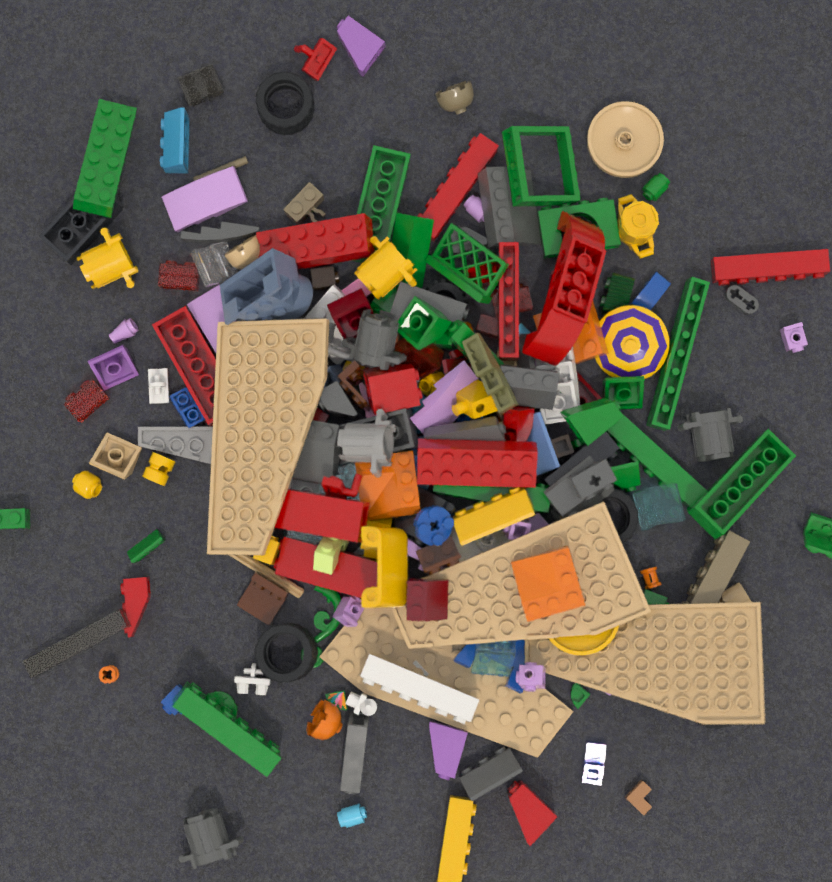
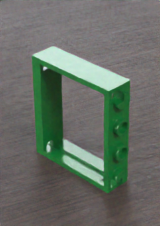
M511 126L502 131L513 207L560 206L567 203L572 205L580 201L569 126ZM520 136H556L565 195L529 196Z

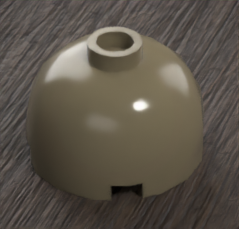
M469 80L467 83L464 81L449 86L446 91L442 92L440 90L435 95L440 107L445 111H455L456 114L467 111L466 107L472 103L474 91Z

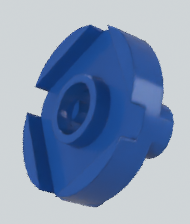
M432 505L428 508H422L414 519L415 535L425 544L439 546L450 536L454 520L449 512L440 506ZM436 521V522H437L436 528L430 530V529H431L430 523Z

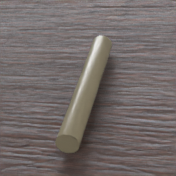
M244 156L195 176L193 179L196 181L232 166L238 168L248 164L247 158Z

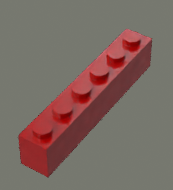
M481 133L478 137L474 136L468 145L470 147L466 153L463 152L458 158L459 164L457 167L450 169L447 174L449 178L445 184L442 182L436 190L438 194L434 199L432 197L429 199L425 206L427 209L424 214L420 213L417 216L434 219L431 236L433 242L478 180V173L488 166L498 151L499 145Z
M499 242V257L509 264L499 280V359L501 361H518L519 242Z
M828 249L714 257L711 260L712 282L718 283L719 286H724L736 281L737 284H747L749 280H756V283L768 282V279H775V281L779 282L786 281L790 277H794V280L806 279V276H813V279L824 278L830 272Z

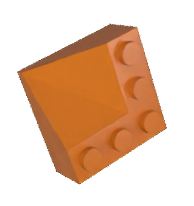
M592 302L587 323L584 324L579 337L573 345L575 364L609 354L594 302ZM542 313L533 316L537 329Z
M413 451L393 453L390 461L392 466H382V475L378 478L370 472L371 463L355 462L356 474L363 476L359 487L360 501L370 502L367 521L413 515L421 510Z
M568 546L511 562L527 622L585 606Z

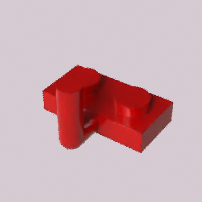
M319 38L313 50L307 45H296L294 47L296 53L303 52L309 56L301 70L316 81L320 79L337 50L335 46L324 38Z
M355 474L351 489L346 488L343 481L335 476H330V478L323 477L321 484L326 495L347 498V496L356 497L363 476Z

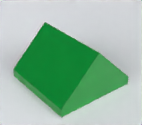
M644 376L605 378L602 381L603 398L611 401L615 400L621 409H639L643 407Z

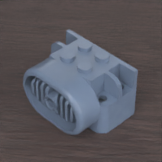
M273 248L219 285L226 325L235 320H295L307 311L313 297L312 284L307 277L298 274L296 259Z

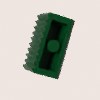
M612 273L611 278L607 277L604 288H607L606 296L602 295L600 301L603 313H608L614 308L629 304L635 281L634 278Z

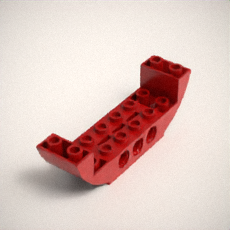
M564 211L561 212L557 229L565 233L538 329L526 335L522 353L553 366H557L569 353L579 337L584 324L587 323L606 255L605 237L600 227Z

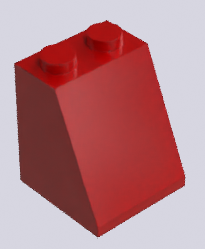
M412 364L389 366L388 370H382L380 367L362 369L368 404L374 415H376L378 409H382L386 413L421 406L422 392L421 388L417 387L419 373Z
M520 779L518 782L514 781L508 787L507 795L527 844L531 846L557 818V815Z

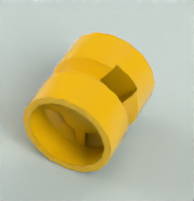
M152 452L148 461L150 466L145 468L142 477L165 486L169 478L167 473L172 471L175 461Z

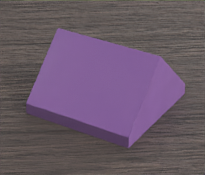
M124 345L88 360V364L103 390H107L139 375L132 357Z

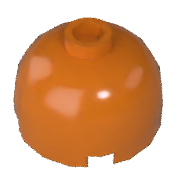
M326 700L319 701L311 713V716L314 717L312 723L308 721L306 732L307 735L320 740H327L336 733H339L343 723L341 722L342 717L338 707Z

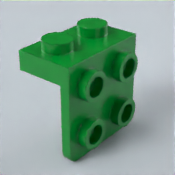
M811 512L803 529L805 547L810 552H820L832 559V519Z

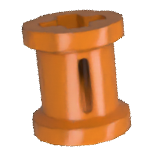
M657 566L640 571L646 583L645 589L662 585L656 573Z
M113 665L103 667L99 671V679L103 683L115 682L119 677V670ZM110 670H111V671H112V673H111L112 678H111V677H110V678H106V676H107L106 671H110Z

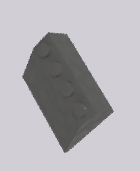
M486 167L478 173L488 248H499V242H519V246L540 245L541 237L536 206L513 207L507 167ZM525 169L529 196H534L531 170Z
M312 420L292 479L321 484L323 477H336L340 461L339 455L342 453V446L337 445L339 429L344 428L340 425Z

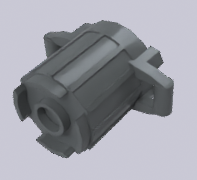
M371 309L364 310L360 317L357 337L351 336L342 340V345L351 349L350 359L353 360L354 358L363 364L377 366L382 370H388L390 364L394 367V364L398 365L407 359L405 354L394 351L399 318L395 319V314L380 310L379 314H370Z
M727 408V411L720 410L704 414L695 412L691 413V416L688 414L686 415L687 422L677 426L679 431L691 429L695 456L698 462H706L719 458L734 457L730 424L741 423L743 418L740 415L732 417L731 408Z
M218 808L201 811L192 818L188 816L183 819V827L191 852L182 854L179 857V861L184 863L191 860L193 869H196V866L208 864L222 858L227 860L232 858V853L233 855L237 854L235 847L241 845L244 842V838L239 836L229 840L221 812H219Z

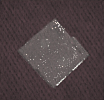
M227 242L215 243L209 247L195 249L190 252L204 287L221 284L239 272L225 257V253L230 250Z

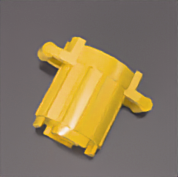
M632 194L619 198L617 224L620 241L629 246L630 250H633L640 259L653 255L654 242L652 236L659 225L658 212H656L652 205L644 201L638 202ZM632 202L630 205L623 209L622 205ZM649 245V248L642 251L638 249V246Z
M102 228L101 234L106 242L81 253L77 257L78 261L82 259L84 263L80 266L81 271L87 282L93 281L92 289L100 288L121 277H124L127 287L132 288L135 282L132 280L131 275L139 272L137 266L133 265L121 241L123 239L121 234L119 233L111 237L109 229Z
M373 236L370 242L378 250L366 259L354 274L377 299L381 296L384 297L404 278L411 287L416 286L417 281L412 275L417 269L412 268V262L409 259L406 260L398 252L396 246L388 241V237L380 242L377 237Z

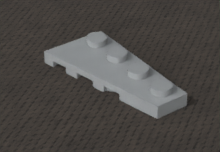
M138 427V446L211 464L213 427H191L189 429L188 427Z

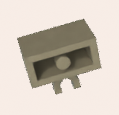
M309 182L283 209L284 213L296 225H301L308 217L311 218L312 222H318L314 219L312 212L316 215H321L323 218L326 216L322 210L316 209L325 200L324 195Z

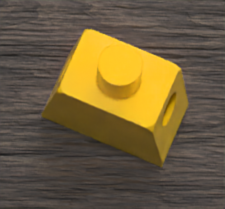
M478 379L456 393L457 403L452 405V411L456 416L464 413L472 419L498 411L492 396L487 395L482 381Z

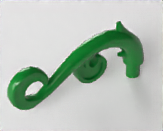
M315 586L314 590L322 593V596L327 598V603L332 602L335 613L342 600L340 594L334 590ZM319 611L314 616V625L319 630H322V632L314 637L317 643L332 634L340 624L335 618H332L329 624H325L324 619L330 618L326 611ZM317 647V661L313 668H317L324 661L320 658L323 651L319 647ZM302 650V652H301V660H302V661H303V657H304V650Z

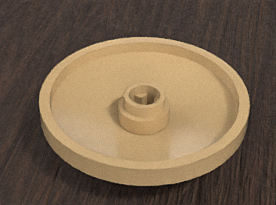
M617 102L603 108L592 120L587 134V147L594 163L605 173L620 178H631L648 171L658 160L664 143L663 130L657 117L648 108L634 102Z

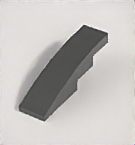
M221 222L220 229L202 226L200 234L181 231L180 239L183 242L199 244L226 243L250 238L256 235V232H261V230L255 226Z

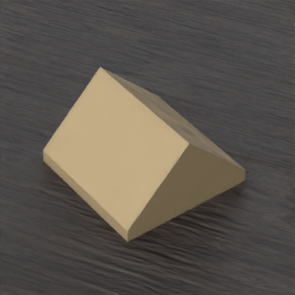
M106 433L89 464L125 480L133 473L142 447Z

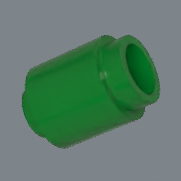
M662 173L654 175L642 188L643 196L648 201H657L668 189L669 179Z

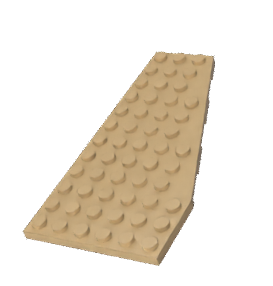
M328 319L234 321L229 325H226L225 322H218L207 554L265 555L327 380Z
M604 501L461 561L451 567H447L437 573L421 578L449 580L447 620L406 621L407 602L402 607L391 608L408 649L597 635L651 612ZM568 546L585 606L527 622L511 562Z
M760 602L648 605L651 610L650 613L619 625L613 640L602 650L589 655L566 653L557 648L548 638L525 640V663L534 662L537 665H543L547 674L704 725L765 724Z
M364 608L357 621V627L344 626L320 655L322 660L367 695L537 758L573 713L570 708L546 689H536L535 692L523 690V693L520 694L505 687L512 668L483 653L476 652L470 668L454 662V657L463 649L465 644L408 649L391 608ZM369 654L479 699L471 722L459 723L453 720V715L447 714V717L436 713V708L431 706L428 709L417 705V700L411 698L410 701L399 697L400 693L393 691L390 694L381 690V685L374 683V686L362 682L364 678L360 677ZM416 660L429 675L425 676L422 669L417 668L413 662Z

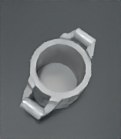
M378 409L376 412L375 424H343L344 429H339L337 445L342 446L343 455H339L341 460L346 462L371 463L370 472L377 478L382 475V466H392L390 461L394 450L393 432H396L395 424H391V420H387L388 416L382 409Z

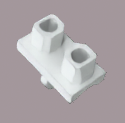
M168 368L148 369L149 403H170Z
M252 663L251 668H244V674H251V677H235L234 683H237V693L248 694L249 684H256L255 695H266L268 685L271 684L269 678L256 677V675H263L262 671L257 669L256 663Z
M351 691L345 703L355 708L353 713L358 715L360 710L367 716L373 715L377 710L376 702L370 698L366 699L367 694L363 692L360 696Z

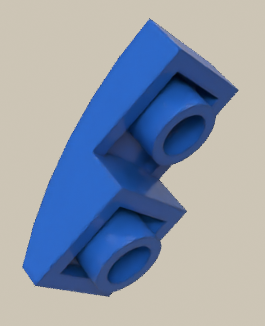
M656 271L631 303L651 310L671 283Z
M186 387L169 396L188 429L205 420Z

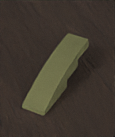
M476 333L463 341L462 344L475 375L481 378L487 395L492 396L498 412L503 414L517 406V400L508 381L480 333Z

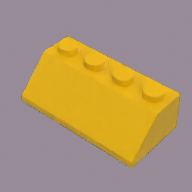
M513 487L509 489V493L504 495L502 493L496 494L491 497L490 501L485 503L484 501L477 502L469 510L465 508L455 512L453 520L460 544L463 546L534 516L535 512L526 488Z

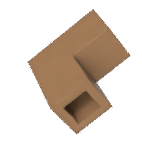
M641 779L625 798L643 816L652 808L644 799L652 789Z

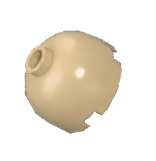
M256 235L246 239L243 243L225 253L227 261L234 268L242 270L258 259L260 244Z

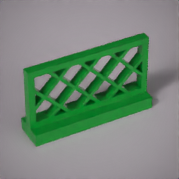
M451 223L433 255H428L425 260L426 263L476 301L489 304L493 297L490 295L509 265L454 223ZM455 230L458 232L459 240L452 242L451 234ZM470 241L473 251L465 252L464 242ZM459 244L461 254L454 255L452 246ZM448 247L449 257L443 258L440 256L443 248ZM483 251L486 255V261L479 263L478 252ZM473 254L475 264L467 266L466 256ZM461 257L463 267L456 268L454 259ZM498 262L501 264L498 272L493 273L491 263ZM487 264L488 274L481 276L480 266ZM475 267L476 278L471 279L468 269ZM489 278L490 281L487 290L482 286V279Z

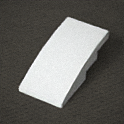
M573 347L557 366L535 358V368L559 372L558 388L553 410L540 408L545 424L564 422L565 419L560 412L580 405Z

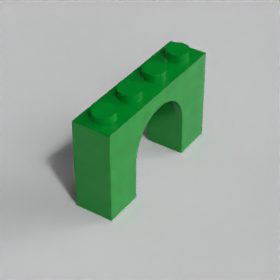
M601 198L597 202L581 201L578 205L573 206L567 203L560 205V208L553 209L552 206L542 207L537 213L544 259L558 257L562 236L557 226L562 211L573 216L587 218L594 225L600 227L605 237V250L619 248L621 245L614 200Z

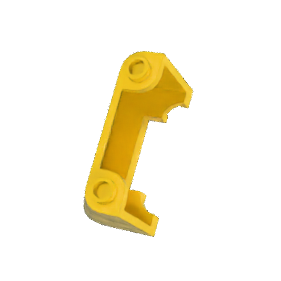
M361 527L362 541L367 546L377 547L378 587L364 590L362 593V608H398L404 606L407 602L408 537L406 532L399 528Z

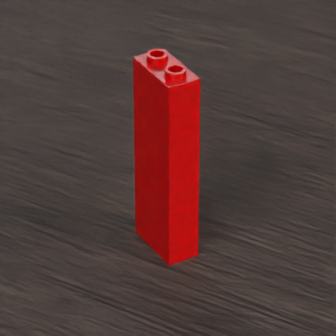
M288 488L275 528L352 542H363L361 527H367L370 502Z
M284 536L280 541V555L274 563L276 575L362 598V593L367 588L378 587L377 559L340 550L338 564L332 575L313 570L314 552L319 545L318 543L293 536Z

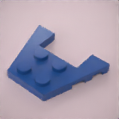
M525 640L466 644L454 657V662L470 668L478 651L511 667L512 670L505 687L520 694L523 693L524 689L516 682V671H519V665H525Z

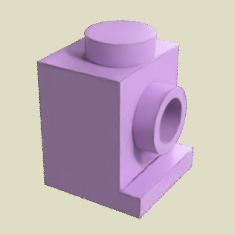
M802 322L780 329L786 352L790 350L793 353L804 350L803 347L808 345ZM793 335H797L798 341L793 339Z
M355 596L343 597L332 617L346 627H357V621L364 610L361 605L362 600Z

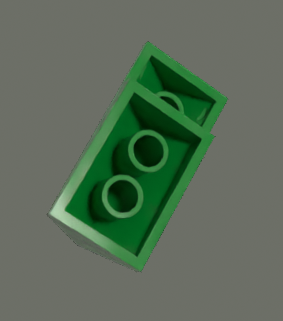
M396 213L392 243L406 260L409 259L412 262V268L417 269L412 276L417 281L415 287L422 289L427 265L425 260L429 254L434 219ZM405 278L402 281H400L408 284Z

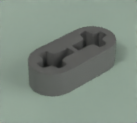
M733 285L726 290V300L742 313L751 315L758 310L759 303L756 298L741 287ZM736 290L738 292L737 296L741 298V300L737 297L732 299L730 297L732 295L730 291L733 292ZM742 301H745L746 303H749L751 301L753 303L752 307L754 309L747 310V305Z

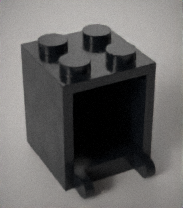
M418 486L421 509L437 505L446 509L452 519L455 516V512L460 510L453 504ZM417 514L397 517L393 524L394 527L404 530L408 539L424 548L429 546L420 541L415 535L414 519ZM436 521L430 523V525H431V529H430V530L436 528V526H437V525H436V524H437Z

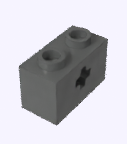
M601 459L568 477L578 498H585V500L596 496L595 492L600 489L605 491L613 487V482L617 480L606 459ZM591 476L597 477L596 485L589 483L592 480Z

